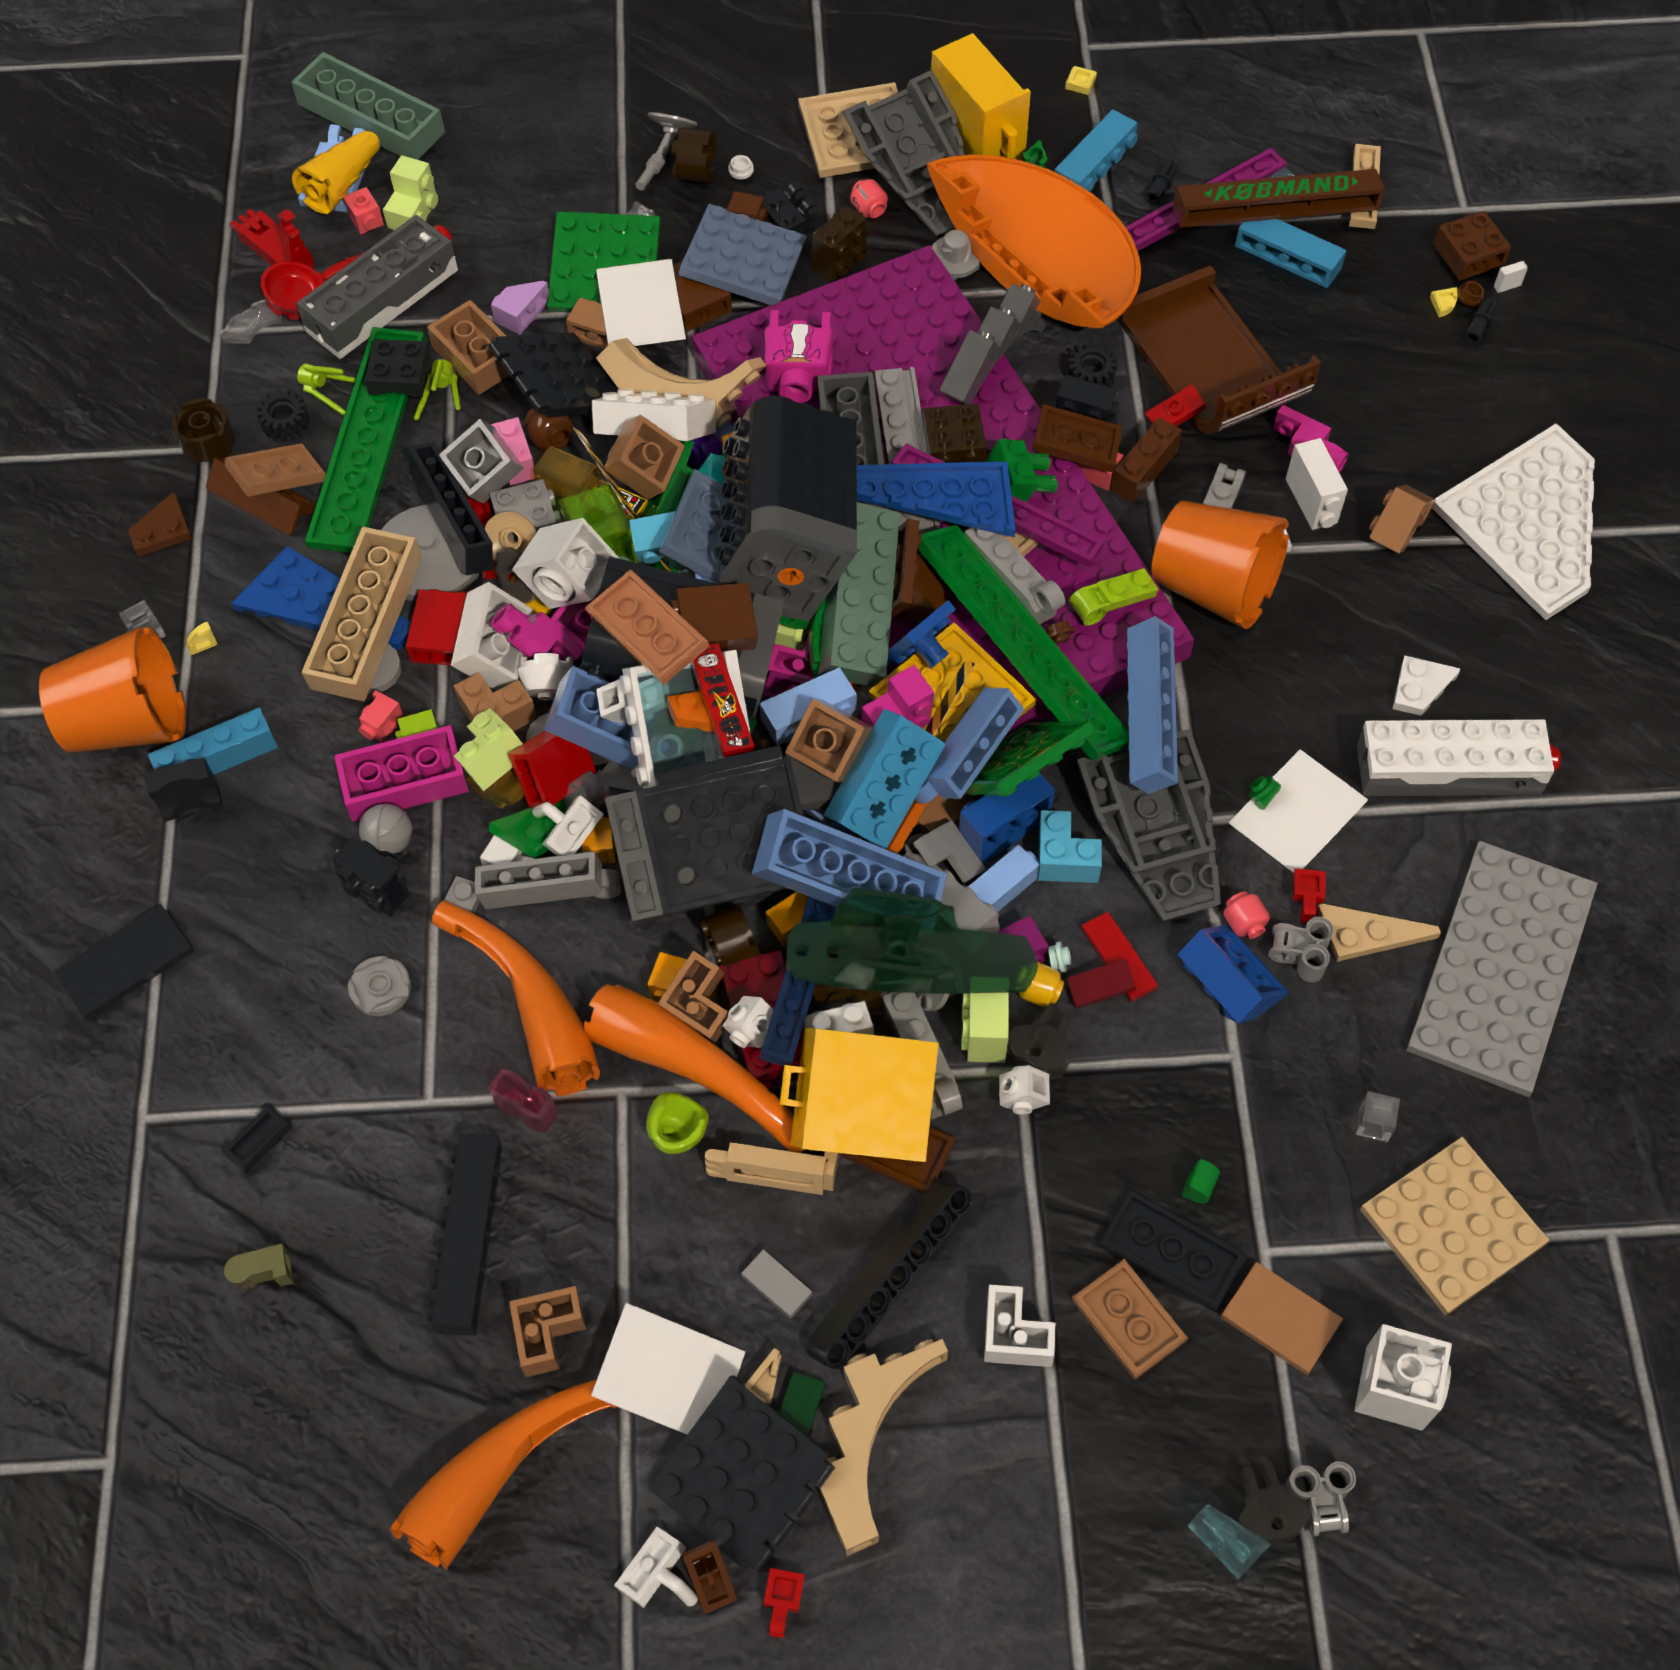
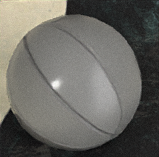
M387 803L375 805L368 809L360 820L359 836L361 841L365 840L372 844L381 856L394 855L404 850L411 840L413 829L410 818L403 809L396 805Z

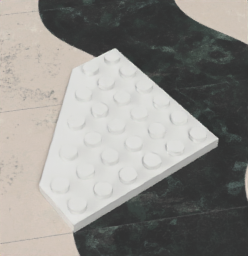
M1554 424L1435 498L1436 501L1432 509L1545 620L1588 593L1591 587L1590 565L1592 563L1591 533L1593 530L1592 501L1594 497L1593 470L1595 459L1558 424Z

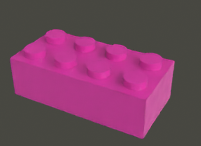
M451 725L334 755L345 806L352 822L360 821L368 809L378 804L387 803L396 805L401 809H406L469 792L463 767L454 757L459 751Z

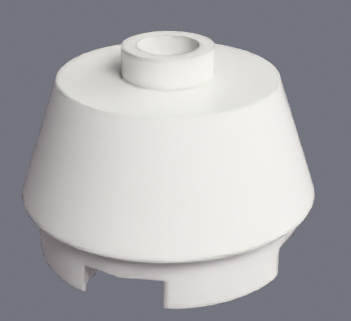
M536 653L534 654V660H527V657L524 656L521 657L520 668L517 671L522 685L529 696L538 697V700L553 701L561 679L573 666V659L568 657L566 661L559 660V654Z

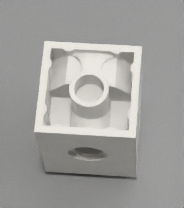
M579 518L540 528L512 570L549 609L592 601L601 587L609 556L619 557L584 518Z
M1382 1324L1366 1347L1354 1411L1422 1431L1444 1406L1451 1378L1449 1358L1452 1343Z

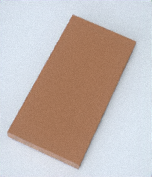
M631 569L585 607L587 613L663 686L710 646L708 641Z

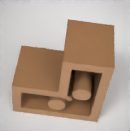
M1408 485L1398 486L1394 490L1390 489L1382 503L1386 506L1381 516L1378 514L1375 516L1369 527V530L1372 531L1369 538L1397 553L1404 552L1417 527L1423 525L1436 499Z
M480 673L453 685L458 703L470 722L473 721L477 714L485 712L489 708L513 731L537 719L533 700L519 680L492 693Z
M693 951L658 1002V1005L716 1043L725 1030L722 1025L727 1020L729 1012L708 998L725 973L718 966Z
M576 1286L509 1301L520 1366L526 1377L559 1370L554 1337L586 1329L581 1299Z

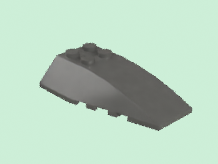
M930 70L911 79L906 89L868 106L866 101H863L843 110L842 113L866 158L930 231L938 237L955 229L938 196L927 164L942 158L965 155L963 151L964 145L962 137L959 135L956 114L933 71Z
M1191 730L1177 732L1178 783L1151 794H1147L1130 784L1129 752L1112 757L1104 756L1094 761L1089 757L1077 759L1076 762L1096 819L1162 922L1220 906L1218 866L1215 861L1216 845L1212 829L1213 814L1209 798L1211 794L1210 783Z

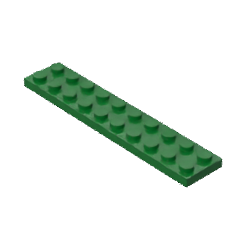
M372 327L305 539L307 548L351 553L361 528L370 527L409 395L402 393L369 395L365 378L374 339L426 341L424 332Z
M957 525L921 534V543L918 550L922 556L928 560L940 578L951 588L958 600L964 604L974 619L983 627L992 641L1006 655L1010 663L1024 677L1028 685L1042 699L1046 707L1052 711L1061 723L1090 722L1094 733L1086 737V742L1080 746L1083 752L1094 761L1129 746V731Z

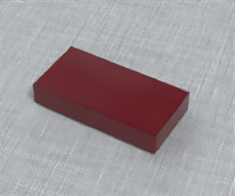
M1126 959L1067 978L1077 1009L1136 990Z

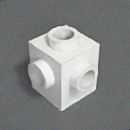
M743 996L739 1003L731 1008L728 1018L722 1026L731 1034L730 1039L736 1045L742 1048H746V1046L761 1048L773 1009L761 997Z
M1027 1065L1016 1066L1012 1068V1071L999 1075L1000 1105L1013 1110L1015 1114L1026 1115L1032 1113L1033 1109L1050 1104L1049 1074Z

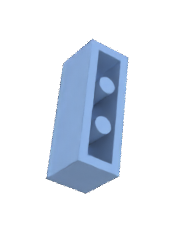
M840 667L760 703L761 721L777 746L785 742L790 743L812 699L825 700L850 715L857 710V694Z

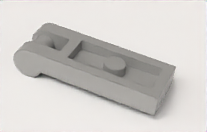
M1219 463L1203 504L1232 509L1245 479L1246 471L1241 469L1235 471L1229 469L1228 465ZM1227 479L1233 481V483L1230 485L1224 483L1223 480Z

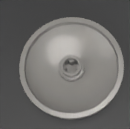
M427 505L413 507L399 513L381 529V531L416 538L423 557L406 600L416 602L419 590L437 589L443 592L455 593L464 591L480 574L465 575Z

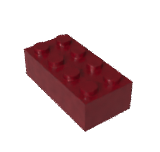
M780 950L751 957L730 965H720V969L725 973L721 980L729 1010L739 1003L743 996L761 997L774 1010L786 971ZM803 1028L791 1066L799 1067ZM762 1046L761 1048L740 1047L747 1071L767 1088L782 1085L784 1067L759 1059ZM791 1073L790 1082L798 1081L799 1073Z

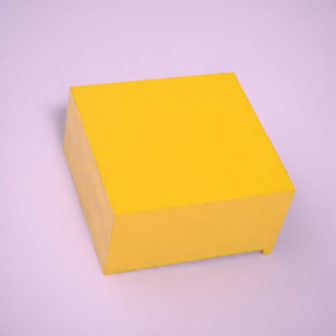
M973 33L932 51L931 70L956 114L959 135H961L964 145V154L1001 156L1023 161V154L1026 152L1031 91L1028 88L1023 90Z
M804 1027L799 1067L784 1065L780 1105L795 1106L790 1144L808 1150L926 1162L939 1043ZM791 1073H799L796 1100L788 1099Z

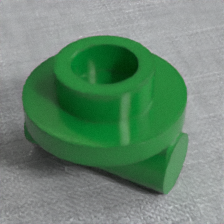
M1261 776L1251 784L1249 797L1255 801V805L1259 809L1265 810L1280 791L1281 785L1272 776L1266 778Z

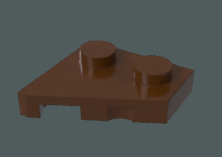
M175 493L166 497L128 529L138 557L192 539Z

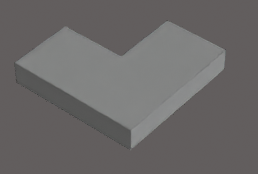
M952 820L920 837L913 843L929 867L932 868L947 859L963 883L968 882L986 870Z

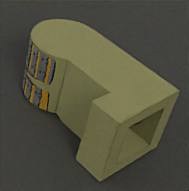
M283 1244L236 1255L230 1258L224 1267V1274L227 1280L236 1289L241 1291L250 1290L257 1283L274 1279L280 1286L294 1284L290 1253Z

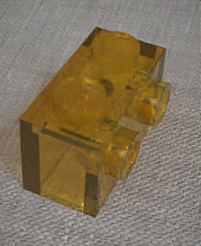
M551 445L533 468L535 481L544 479L547 490L552 489L554 494L561 496L567 502H575L581 506L586 504V498L600 480L597 465Z

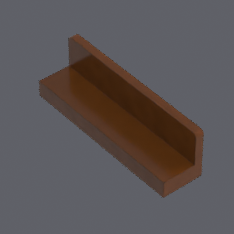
M227 457L214 458L206 489L288 535L294 534L300 515L314 513L316 503L291 489L247 497L225 467V458Z

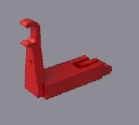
M251 209L245 212L248 219L244 215H240L237 217L239 223L235 220L229 223L230 227L238 234L239 239L271 266L277 262L284 261L300 262L311 268L315 266L310 250L306 248L299 236L301 232L291 222L296 216L289 209H285L277 215L280 226L261 210L255 213Z

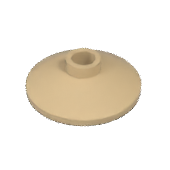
M504 511L496 514L485 526V531L493 543V560L503 566L512 568L537 533L536 528L527 517L514 511ZM515 533L518 541H513L510 534Z

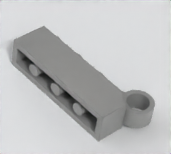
M972 527L964 532L966 537L1040 625L1054 617L1056 610L1065 605V597L1061 588L1052 580L1046 581L1003 535Z
M926 834L911 836L905 843L906 853L902 856L928 866L921 854L914 853L917 849L913 844ZM935 865L932 867L933 869L947 874L935 923L974 954L980 949L979 947L1000 930L999 914L991 904H984L979 900L970 887H963L959 884L950 871L946 869L943 871Z
M595 851L475 867V895L485 909L589 896L610 899L621 894V874L615 870L602 869V863Z
M912 986L882 997V1013L886 1015L890 1023V1030L894 1038L937 1042ZM939 1045L931 1120L963 1108L957 1083Z

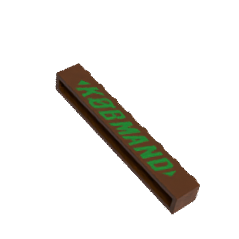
M1376 169L1183 185L1176 187L1172 207L1180 228L1372 211L1380 209L1385 187Z

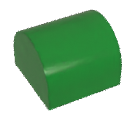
M1198 1160L1190 1171L1182 1190V1196L1197 1203H1208L1220 1175V1170L1208 1161Z

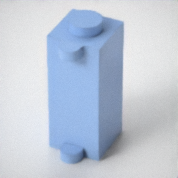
M1019 844L1017 846L1011 845L1007 848L1008 854L968 886L975 892L979 900L984 904H991L997 912L1038 879L1040 864L1037 857L1032 852L1025 851Z

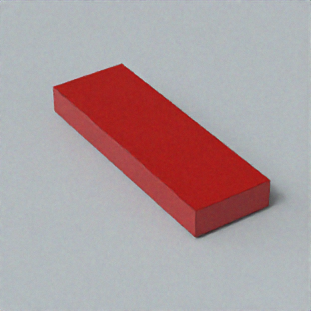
M1109 912L1082 925V932L1104 965L1123 959L1127 960L1136 987L1135 991L1125 994L1130 1003L1157 989L1158 984Z

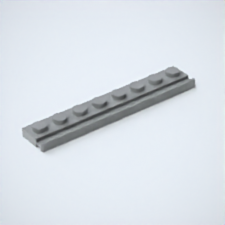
M914 367L902 371V368L876 370L875 382L888 464H891L892 460L906 443L928 454ZM895 509L896 512H900L899 526L907 519H914L920 521L919 532L921 534L940 529L938 519Z

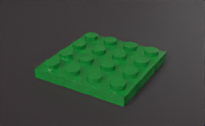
M557 212L547 304L548 311L571 313L579 298L602 304L596 269L658 261L661 228L660 216Z
M1090 722L1025 723L1003 738L965 794H970L971 796L977 794L985 796L1000 795V797L1012 794L1017 790L1016 785L1022 781H1029L1040 774L1039 770L1044 766L1059 762L1063 758L1062 754L1067 750H1073L1082 746L1086 742L1085 738L1094 733Z

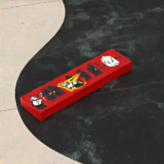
M718 643L712 644L695 658L691 665L723 758L753 752L754 743Z

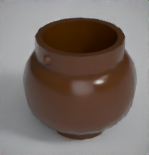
M534 407L527 413L524 425L531 442L540 450L547 452L558 451L565 447L573 435L574 427L570 416L547 417L546 414H539Z

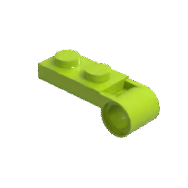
M1145 568L1083 587L1070 597L1069 602L1084 625L1090 626L1099 622L1108 611L1156 597L1159 589Z

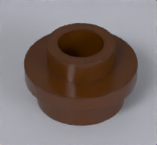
M1467 281L1459 287L1457 293L1461 302L1465 305L1478 306L1483 300L1484 289L1478 282Z
M1068 621L1058 622L1046 628L1048 635L1056 645L1071 640L1070 635L1075 632L1074 627H1070Z

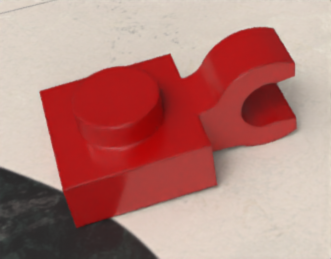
M1295 868L1293 873V901H1302L1300 923L1307 924L1313 916H1316V903H1324L1326 871Z
M770 1568L763 1603L764 1607L773 1609L769 1628L770 1636L784 1639L788 1612L799 1613L805 1574Z

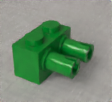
M999 439L986 459V462L1007 461L1011 495L1026 503L1034 492L1053 494L1057 490L1058 481L1055 475H1037L1034 470L1047 471L1051 463L1050 458H1048L1049 455L1047 453L1028 452L1023 440Z

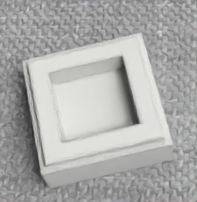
M1524 261L1500 268L1494 284V288L1498 293L1522 285L1528 268Z

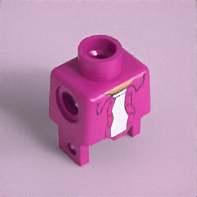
M771 310L770 326L765 328L766 386L770 391H779L780 396L790 398L798 403H804L811 398L812 393H818V376L831 375L834 357L831 312H822V326L817 328L812 327L806 321L792 320L790 324L780 326L779 310Z

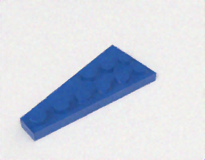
M1007 461L857 465L858 501L1015 537L1016 529Z
M287 546L231 605L236 611L243 612L248 610L256 612L257 616L265 618L272 616L283 619L285 623L319 631L340 578ZM399 615L388 642L395 650L400 651L407 643L411 621Z

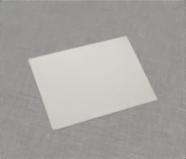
M672 259L596 269L608 345L614 340L628 338L634 346L686 339Z
M1300 749L1273 776L1274 780L1281 785V789L1265 810L1259 809L1255 805V801L1251 799L1229 821V824L1294 873L1295 868L1304 869L1360 810L1368 799Z
M625 1303L591 1396L688 1434L730 1375L737 1377L745 1351Z

